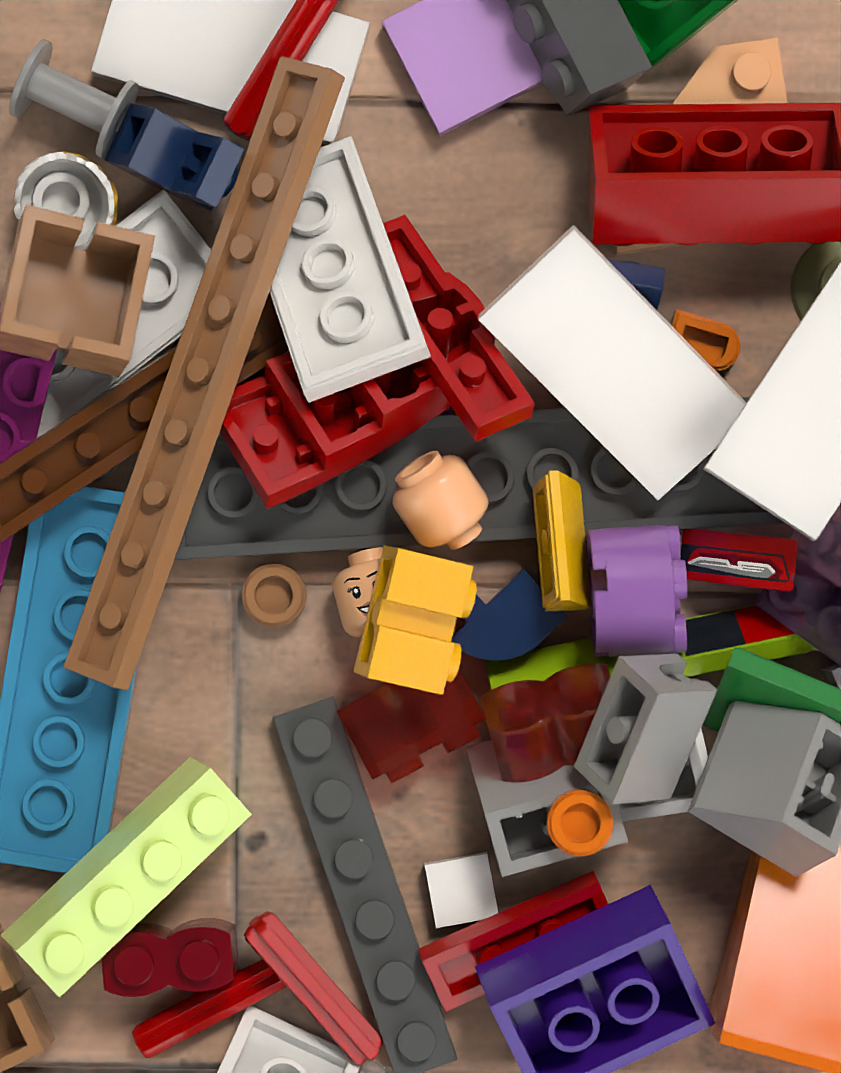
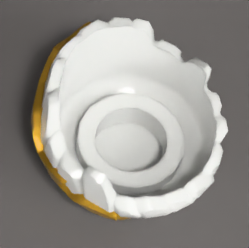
M62 151L37 157L24 168L16 181L14 213L18 220L21 218L25 205L84 218L82 232L74 248L86 250L87 241L97 222L113 226L116 223L118 195L114 183L110 182L99 165L89 161L80 154Z

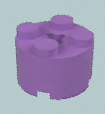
M652 525L588 530L587 561L592 612L590 627L594 657L686 652L685 615L680 614V599L687 598V575L685 560H680L679 527Z

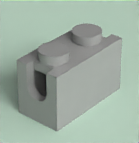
M678 654L618 657L574 765L612 805L671 799L717 692V689L708 681L688 679L683 674L687 662Z

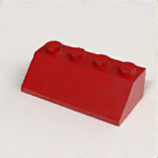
M841 103L589 105V207L593 244H613L624 247L634 244H679L692 246L699 243L759 245L775 242H806L809 244L841 242Z

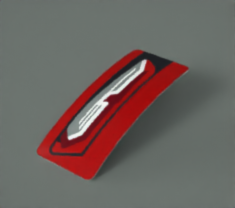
M684 529L680 560H685L686 575L689 580L791 591L794 588L798 542L793 539L701 529Z

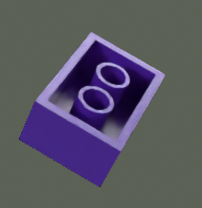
M651 885L475 966L490 1009L522 1073H611L716 1024L673 927Z

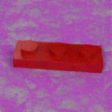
M591 871L419 948L418 951L438 997L447 1012L485 995L475 966L608 905V902L594 871Z

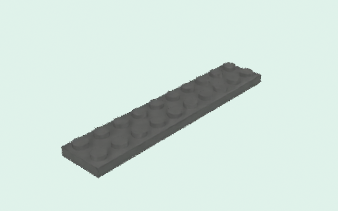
M742 397V399L747 403L750 397ZM567 408L533 410L531 418L476 442L458 415H444L435 417L389 448L348 471L269 509H266L219 433L174 560L370 549L383 547L384 545L390 547L420 546L421 544L417 542L394 509L393 494L398 487L395 478L411 462L432 451H438L441 456L455 455L461 457L487 494L488 509L478 521L482 531L471 542L536 539L533 487L549 471H560L580 484L585 536L589 535L588 530L614 527L666 525L678 526L679 530L784 524L785 522L703 469L715 450L664 496L657 500Z

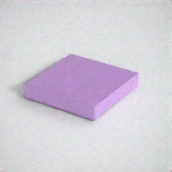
M422 0L382 21V27L439 137L544 84L542 69L529 44L518 35L513 23V13L506 0Z

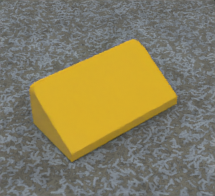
M549 471L533 487L543 608L546 611L585 610L591 607V594L581 487L576 480L560 471Z

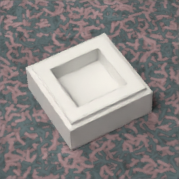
M487 852L424 863L436 928L484 920L498 913Z

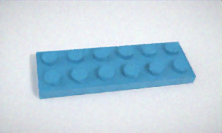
M85 486L29 523L0 698V863L67 873L112 828L139 661L128 691L108 686L66 669L64 664L125 495L123 492Z

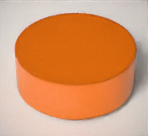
M572 789L560 794L552 802L547 813L546 824L552 841L559 849L573 856H587L602 849L609 841L613 831V816L608 804L598 794L586 789Z

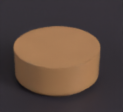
M276 563L266 564L255 569L246 579L242 590L243 604L249 616L259 624L268 627H280L293 622L302 613L307 598L306 587L300 575L292 568Z

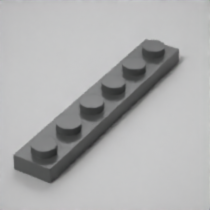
M334 696L274 716L273 720L394 1073H421L458 1060L436 992L418 951L420 946Z

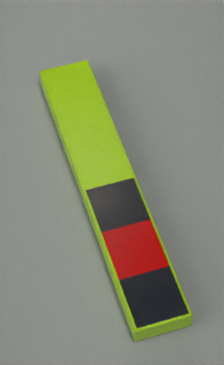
M841 587L686 618L687 651L673 654L680 655L687 662L683 674L686 677L725 670L735 647L742 648L766 659L774 660L841 646ZM592 638L533 649L511 659L485 660L496 714L503 715L602 695L605 692L618 657H594Z

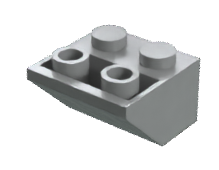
M734 701L727 709L688 812L795 877L837 856L841 846V724L820 712Z
M589 713L466 747L502 877L576 857L565 853L555 845L548 833L546 824L547 813L552 802L560 794L568 790H590L598 794L608 804L613 816V831L609 841L602 849L628 842L618 804L612 805L574 767L592 723Z

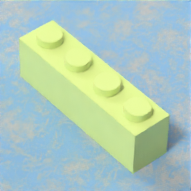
M189 757L10 925L1 936L60 998L252 814L210 767Z

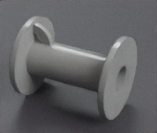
M42 39L30 53L18 76L9 104V114L19 118L25 113L32 101L100 132L96 146V156L104 159L131 103L135 104L138 83L129 80L117 97H113L50 67L52 43Z

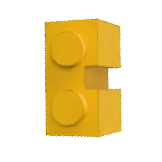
M384 545L353 672L367 678L443 695L446 681L452 682L460 665L461 645L451 642L457 617L467 618L474 606L477 591L476 581L471 580L474 566Z

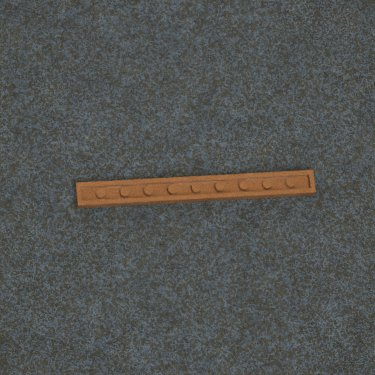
M280 56L64 664V668L108 686L126 691L129 689L345 79L343 75L332 68Z

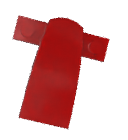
M406 215L383 224L431 357L308 402L303 393L291 354L288 352L266 360L264 376L235 387L219 433L266 509L296 497L361 464L413 433L450 406H452L475 442L532 417L535 402L495 346L494 335L478 320L479 314L485 309L482 301L465 283L450 272H444Z

